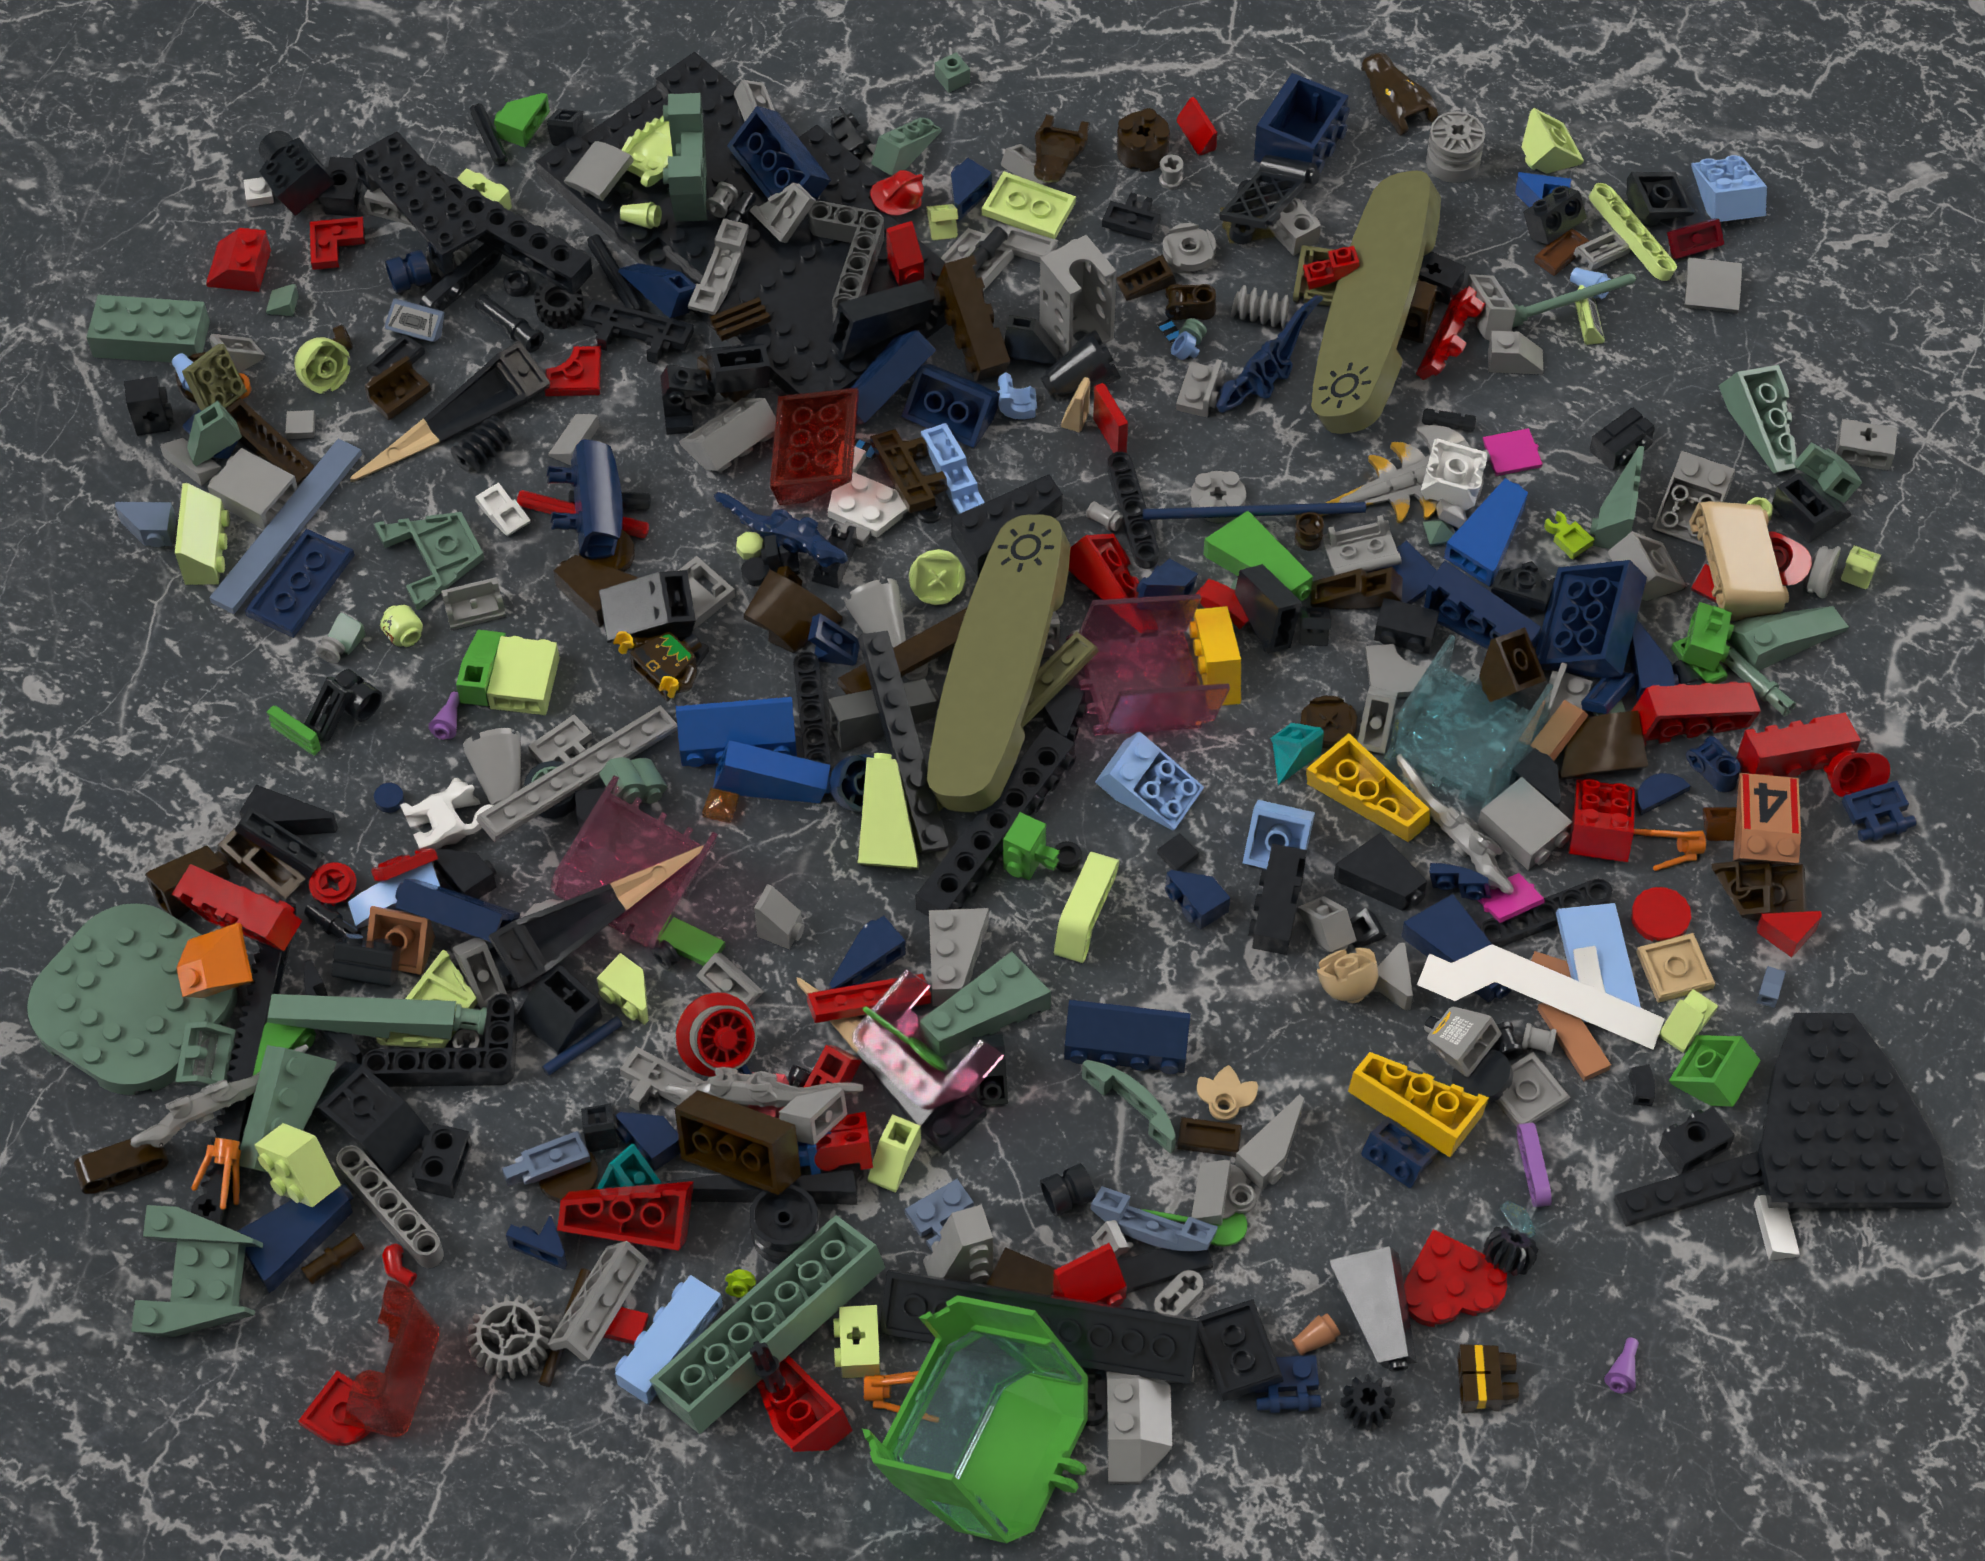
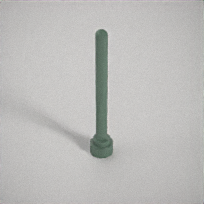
M1629 273L1527 307L1515 304L1513 305L1516 309L1513 328L1523 325V322L1527 321L1528 317L1631 285L1636 281V277L1634 274Z

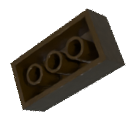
M700 1090L694 1092L674 1108L682 1160L777 1195L782 1193L801 1176L795 1124Z

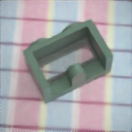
M208 1021L185 1023L175 1082L204 1088L220 1080H228L226 1074L229 1071V1061L231 1060V1052L234 1048L236 1030Z

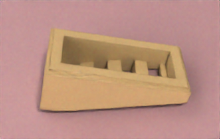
M1084 377L1064 414L1061 427L1076 432L1082 431L1090 408L1089 378Z

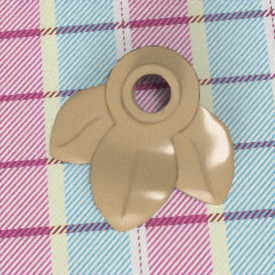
M1230 1065L1219 1071L1214 1080L1199 1077L1197 1082L1198 1096L1209 1105L1211 1115L1221 1121L1233 1119L1238 1114L1239 1109L1250 1106L1254 1102L1258 1091V1084L1255 1081L1240 1084L1237 1074ZM1224 1104L1227 1105L1229 1109L1222 1110L1219 1108V1106Z

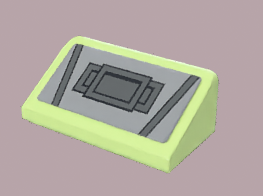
M1579 285L1578 290L1585 288L1584 285ZM1590 297L1575 302L1584 343L1586 345L1604 343L1605 339L1595 299Z

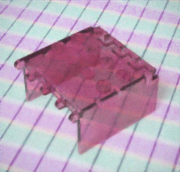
M1200 594L1092 601L1079 633L1097 646L1099 652L1083 667L1087 679L1081 680L1079 685L1081 690L1091 691L1094 703L1088 704L1086 709L1089 714H1097L1100 724L1092 728L1094 735L1201 728L1203 723L1215 720L1230 690L1229 684H1200L1199 678L1196 677L1195 665L1189 653L1190 650L1185 634L1183 633L1187 631L1201 601ZM1073 634L1067 636V637H1066V641H1067Z
M614 775L554 872L549 890L566 901L702 845L689 838L693 831L689 826L684 834H681L665 825L664 821L668 814L662 812L657 820L639 810L638 807L642 802L640 798L637 797L633 804L630 805L615 796L619 789V786H617L619 777ZM712 832L699 855L608 924V926L622 934H625L628 927L631 926L634 929L629 938L645 947L653 948L714 848L718 834Z

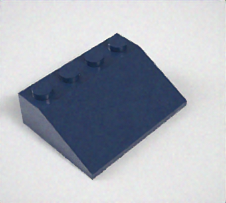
M1631 560L1558 567L1535 652L1542 669L1559 671L1561 663L1567 664L1566 673L1596 678L1622 676L1647 577Z

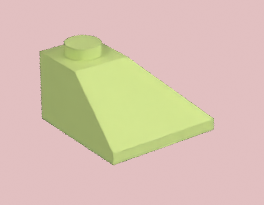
M1533 108L1530 111L1521 146L1526 155L1525 162L1533 170L1538 169L1546 174L1581 165L1584 160L1565 124Z

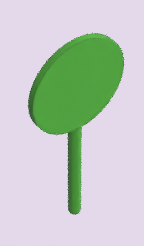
M867 1006L863 1008L867 1015L904 1043L910 1044L913 1050L927 1063L945 1072L947 1066L944 1061L926 1044L914 1037L908 1038Z
M1141 1209L1173 1221L1185 1223L1188 1219L1186 1216ZM1235 1213L1231 1217L1223 1219L1222 1225L1212 1224L1218 1226V1229L1211 1244L1225 1247L1240 1242L1247 1232V1220L1244 1214Z

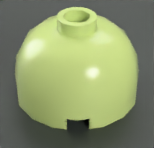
M313 338L305 342L295 356L294 366L296 375L307 388L319 394L324 393L323 391H327L330 388L331 391H334L345 382L350 372V366L347 365V357L350 358L349 352L343 345L329 338Z

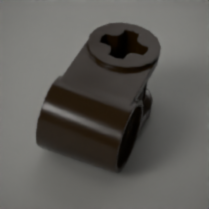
M1173 284L1166 288L1165 295L1168 299V305L1165 308V314L1169 319L1182 320L1192 318L1207 320L1216 314V290L1212 286L1207 284Z

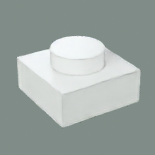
M263 177L244 180L248 207L274 203L273 191Z

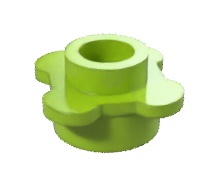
M744 1269L734 1270L732 1273L727 1274L725 1281L728 1282L725 1292L737 1298L744 1297L756 1285L754 1275Z

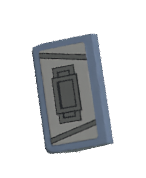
M395 298L385 323V329L435 342L441 338L445 312Z

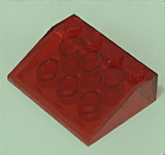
M858 388L778 396L770 488L779 505L806 503L852 481L859 398Z

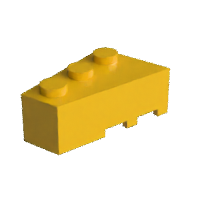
M1228 607L1194 610V621L1189 622V632L1191 639L1195 638L1193 640L1194 654L1198 656V670L1202 676L1207 707L1241 704V657Z

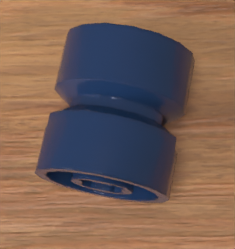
M421 249L407 253L405 259L398 256L385 261L386 270L396 294L410 290L412 284L419 287L432 283L431 273Z

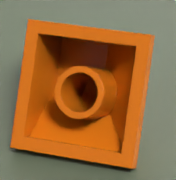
M236 923L187 941L176 967L182 997L205 998L253 982L241 923Z

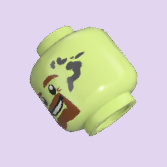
M398 605L391 606L384 612L380 627L393 645L409 647L420 639L423 624L411 607Z

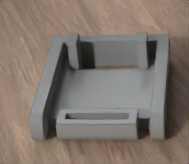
M698 556L678 570H687L696 618L694 629L735 597V589ZM702 575L714 585L712 587L713 595L696 581Z

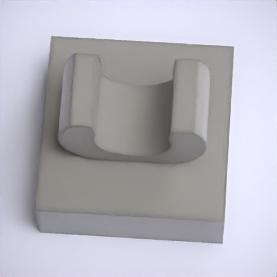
M1116 1220L1106 1221L1091 1237L1096 1249L1110 1243L1116 1259L1121 1254H1126L1133 1246L1132 1242H1126L1123 1236L1124 1233L1121 1232Z

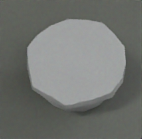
M1822 546L1812 558L1810 573L1803 582L1807 592H1815L1820 598H1826L1834 581L1841 547L1837 546L1833 549H1828V547Z

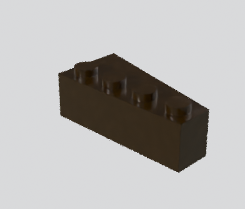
M972 255L944 264L934 287V294L936 300L942 303L945 310L944 317L947 325L953 328L957 348L963 351L967 371L973 374L975 381L1005 373L1010 363V358L999 327L994 328L992 325L994 324V311L991 303L985 304L983 292L985 285L982 277L976 278L973 266L977 265L975 256Z

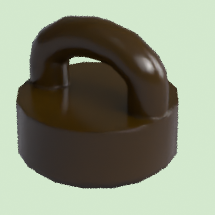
M341 324L334 327L333 332L336 338L331 340L343 345L347 351L352 350L353 344L345 326Z

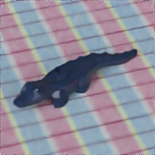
M1315 295L1293 314L1290 321L1285 324V329L1278 334V337L1264 343L1261 349L1250 358L1237 379L1224 383L1219 391L1221 397L1216 404L1219 412L1225 413L1243 403L1244 397L1250 393L1257 394L1262 399H1267L1273 392V382L1277 378L1287 379L1293 367L1289 358L1295 347L1300 330L1312 310L1323 300V296Z
M717 492L714 495L716 502H720L725 508H729L740 519L741 523L748 526L752 532H757L763 538L764 536L776 535L778 545L783 546L790 553H808L822 567H828L837 562L843 564L848 561L844 551L831 545L818 532V523L812 518L803 517L801 520H797L784 509L775 510L771 516L758 515L729 495Z

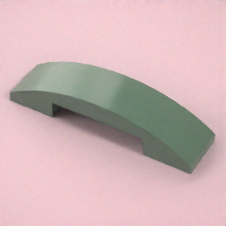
M1086 1060L1082 1063V1078L1103 1096L1111 1089L1116 1091L1149 1120L1148 1135L1170 1154L1175 1150L1176 1135L1171 1121L1161 1104L1143 1085L1126 1073L1109 1065L1091 1060Z

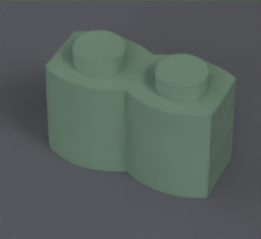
M624 757L613 758L599 772L613 799L619 803H633L637 801L652 804L660 800L662 794L668 788L653 761L648 758H637L634 760Z

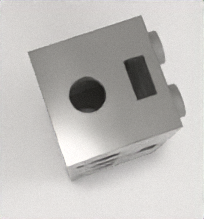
M1084 235L1040 257L1039 323L1059 346V351L1064 355L1078 342L1073 337L1078 331L1088 334L1096 330L1103 344L1114 339L1116 270L1091 239ZM1100 288H1101L1102 291L1104 292L1105 298H1104V296L1102 295Z

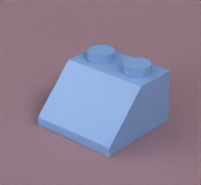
M1258 800L1253 809L1242 863L1267 869L1272 843L1307 850L1315 812Z

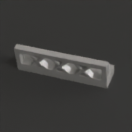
M628 1241L606 1246L547 1346L553 1351L568 1348L581 1361L589 1360L649 1260Z

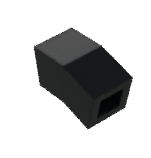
M1650 1065L1631 1068L1628 1077L1633 1088V1105L1652 1106L1655 1099V1079Z

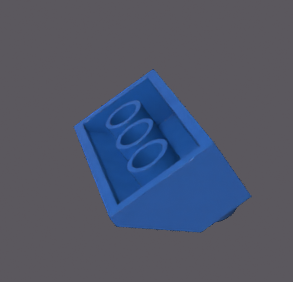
M792 697L676 706L682 766L699 767L703 764L719 763L729 740L797 757Z

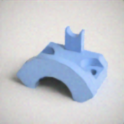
M1005 372L999 376L998 386H1000V390L997 392L1000 393L998 399L1000 411L1005 416L1013 419L1036 417L1037 401L1035 388L1029 386L1015 389L1013 388L1010 374Z

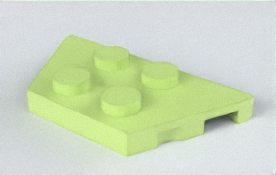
M445 950L440 952L405 998L456 1001V1004H461L463 1008L474 1009L478 1003L475 994L467 986L464 977L456 969ZM452 1031L451 1038L456 1033V1031ZM390 1032L389 1039L376 1037L377 1043L380 1045L419 1048H444L450 1041V1039Z

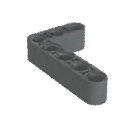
M817 201L808 211L810 232L818 237L851 243L832 299L834 323L839 303L866 296L884 241V218L876 211Z

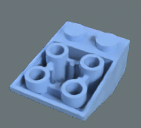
M1731 155L1727 156L1726 159H1703L1700 162L1691 163L1705 210L1711 219L1718 218L1722 222L1766 216L1767 186L1743 157Z
M1140 731L1124 740L1095 781L1116 801L1172 831L1176 829L1204 788Z

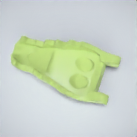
M663 116L660 120L654 118L651 123L647 122L643 130L637 129L633 136H629L622 148V151L630 154L634 160L627 170L641 177L640 182L646 187L654 185L663 178V168H668V156H673L669 122H664Z

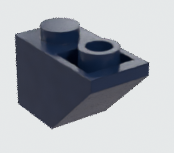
M1169 558L1163 565L1156 566L1148 578L1144 577L1140 581L1136 590L1139 593L1136 605L1139 607L1178 608L1191 597L1198 574Z
M1174 870L1166 873V894L1172 901L1178 902L1182 907L1185 918L1190 923L1194 922L1200 930L1229 912L1230 897L1213 876Z
M620 1112L615 1115L618 1126L615 1131L619 1138L625 1144L628 1142L635 1144L654 1172L680 1154L678 1132L664 1116Z

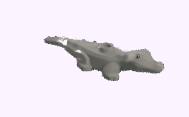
M1402 754L1397 755L1398 766L1401 767L1404 777L1408 779L1410 787L1416 792V797L1430 809L1433 820L1455 841L1452 845L1454 849L1464 857L1467 855L1471 857L1476 871L1489 879L1491 889L1500 888L1503 893L1512 894L1514 888L1499 869L1495 859L1496 855H1501L1504 852L1502 848L1490 837L1484 835L1479 830L1480 826L1466 813H1460L1455 807L1451 806L1449 808L1439 801L1429 791Z
M304 1044L293 1050L305 1053L309 1047L307 1044ZM260 1072L249 1078L230 1083L224 1079L202 1088L196 1094L186 1095L165 1104L166 1109L170 1110V1112L158 1124L132 1137L131 1146L139 1147L144 1144H151L154 1147H163L187 1123L196 1120L197 1125L215 1118L213 1112L229 1107L237 1101L245 1100L246 1097L255 1093Z
M728 1067L716 1068V1076L708 1077L707 1081L700 1083H670L665 1088L667 1095H674L680 1098L682 1102L694 1092L700 1090L744 1107L758 1105L760 1107L775 1106L776 1108L786 1106L796 1096L836 1087L844 1088V1094L852 1093L854 1095L863 1091V1085L856 1083H827L804 1088L794 1087L777 1082L776 1074L765 1071L754 1072L751 1075L741 1074L736 1069Z

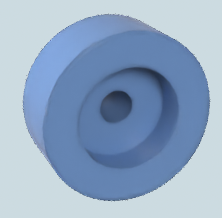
M1187 331L1179 334L1172 344L1171 354L1180 360H1184L1188 356L1193 359L1196 358L1199 354V349L1195 347L1196 337Z

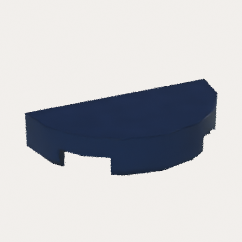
M1659 773L1652 775L1642 782L1638 790L1637 808L1640 814L1643 815L1688 792L1691 785L1683 778L1674 774Z

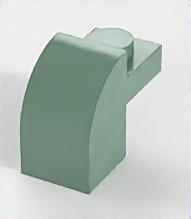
M1812 442L1794 462L1798 470L1816 479L1825 493L1843 503L1862 484L1857 473L1844 459L1829 448L1824 450Z

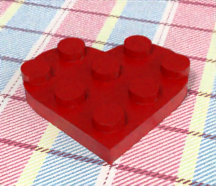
M1433 1229L1404 1283L1409 1316L1419 1324L1435 1327L1436 1324L1453 1322L1460 1313L1477 1316V1313H1487L1490 1310L1493 1312L1504 1300L1507 1289V1272L1503 1273L1500 1269H1494L1493 1264L1485 1260L1486 1256L1483 1253Z

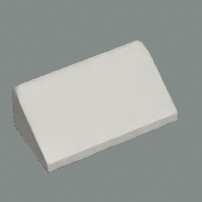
M1766 1195L1757 1196L1754 1206L1769 1261L1799 1257L1800 1253L1788 1208H1768Z

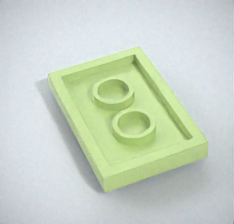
M1003 171L982 207V215L1019 229L1055 239L1076 203V196Z

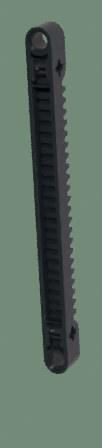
M286 902L295 909L293 914L296 915V904ZM256 941L260 953L254 954L256 963L251 965L253 982H250L251 985L246 987L249 995L244 996L246 1006H243L241 1009L244 1017L239 1018L241 1027L236 1030L239 1038L234 1039L236 1049L231 1052L234 1060L229 1061L232 1071H228L226 1074L229 1080L228 1083L253 1076L263 1029L267 1023L271 995L280 994L291 941L284 951ZM253 1094L246 1097L245 1100L237 1101L229 1107L220 1109L221 1115L216 1117L219 1126L214 1127L217 1137L211 1139L213 1145L215 1138L240 1141V1150L254 1097ZM212 1157L208 1166L209 1170L204 1174L206 1181L201 1182L204 1194L194 1201L191 1213L227 1227L233 1203L232 1166L226 1208L222 1210L220 1209V1196L224 1165L214 1163L215 1157Z

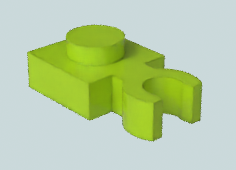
M1556 512L1555 520L1558 522L1557 524L1552 523L1548 518L1545 520V530L1551 534H1556L1553 542L1572 560L1593 546L1594 538L1576 521L1569 525L1566 522V516L1562 512Z

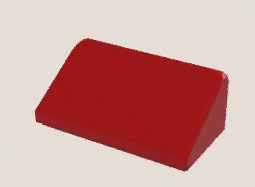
M1191 97L1178 115L1177 123L1196 153L1204 155L1216 150L1218 132L1196 98Z

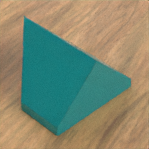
M1290 723L1270 738L1273 743L1278 785L1321 755L1324 737L1322 728Z
M631 1144L609 1163L597 1189L662 1184V1182L635 1144Z

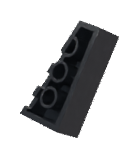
M1050 474L951 517V537L977 577H979L1000 529L1008 521L1022 515H1047L1057 518L1062 514L1063 494Z

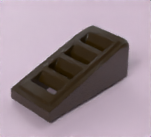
M1162 254L1117 277L1116 283L1126 301L1165 289L1170 285L1176 284V280ZM1162 272V275L1158 276L1156 273ZM1151 275L1153 279L1148 281L1146 276ZM1141 278L1144 284L1139 286L1136 280ZM1131 282L1134 289L1129 290L1126 283Z

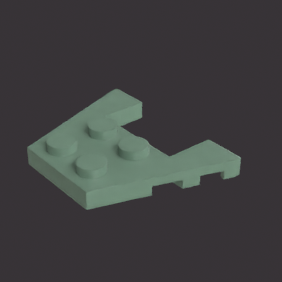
M462 512L426 516L425 520L410 521L407 518L399 519L398 523L385 524L384 521L374 523L375 530L384 548L413 538L431 573L426 578L406 585L407 592L416 610L422 609L441 594L442 590H446L484 560L483 551Z

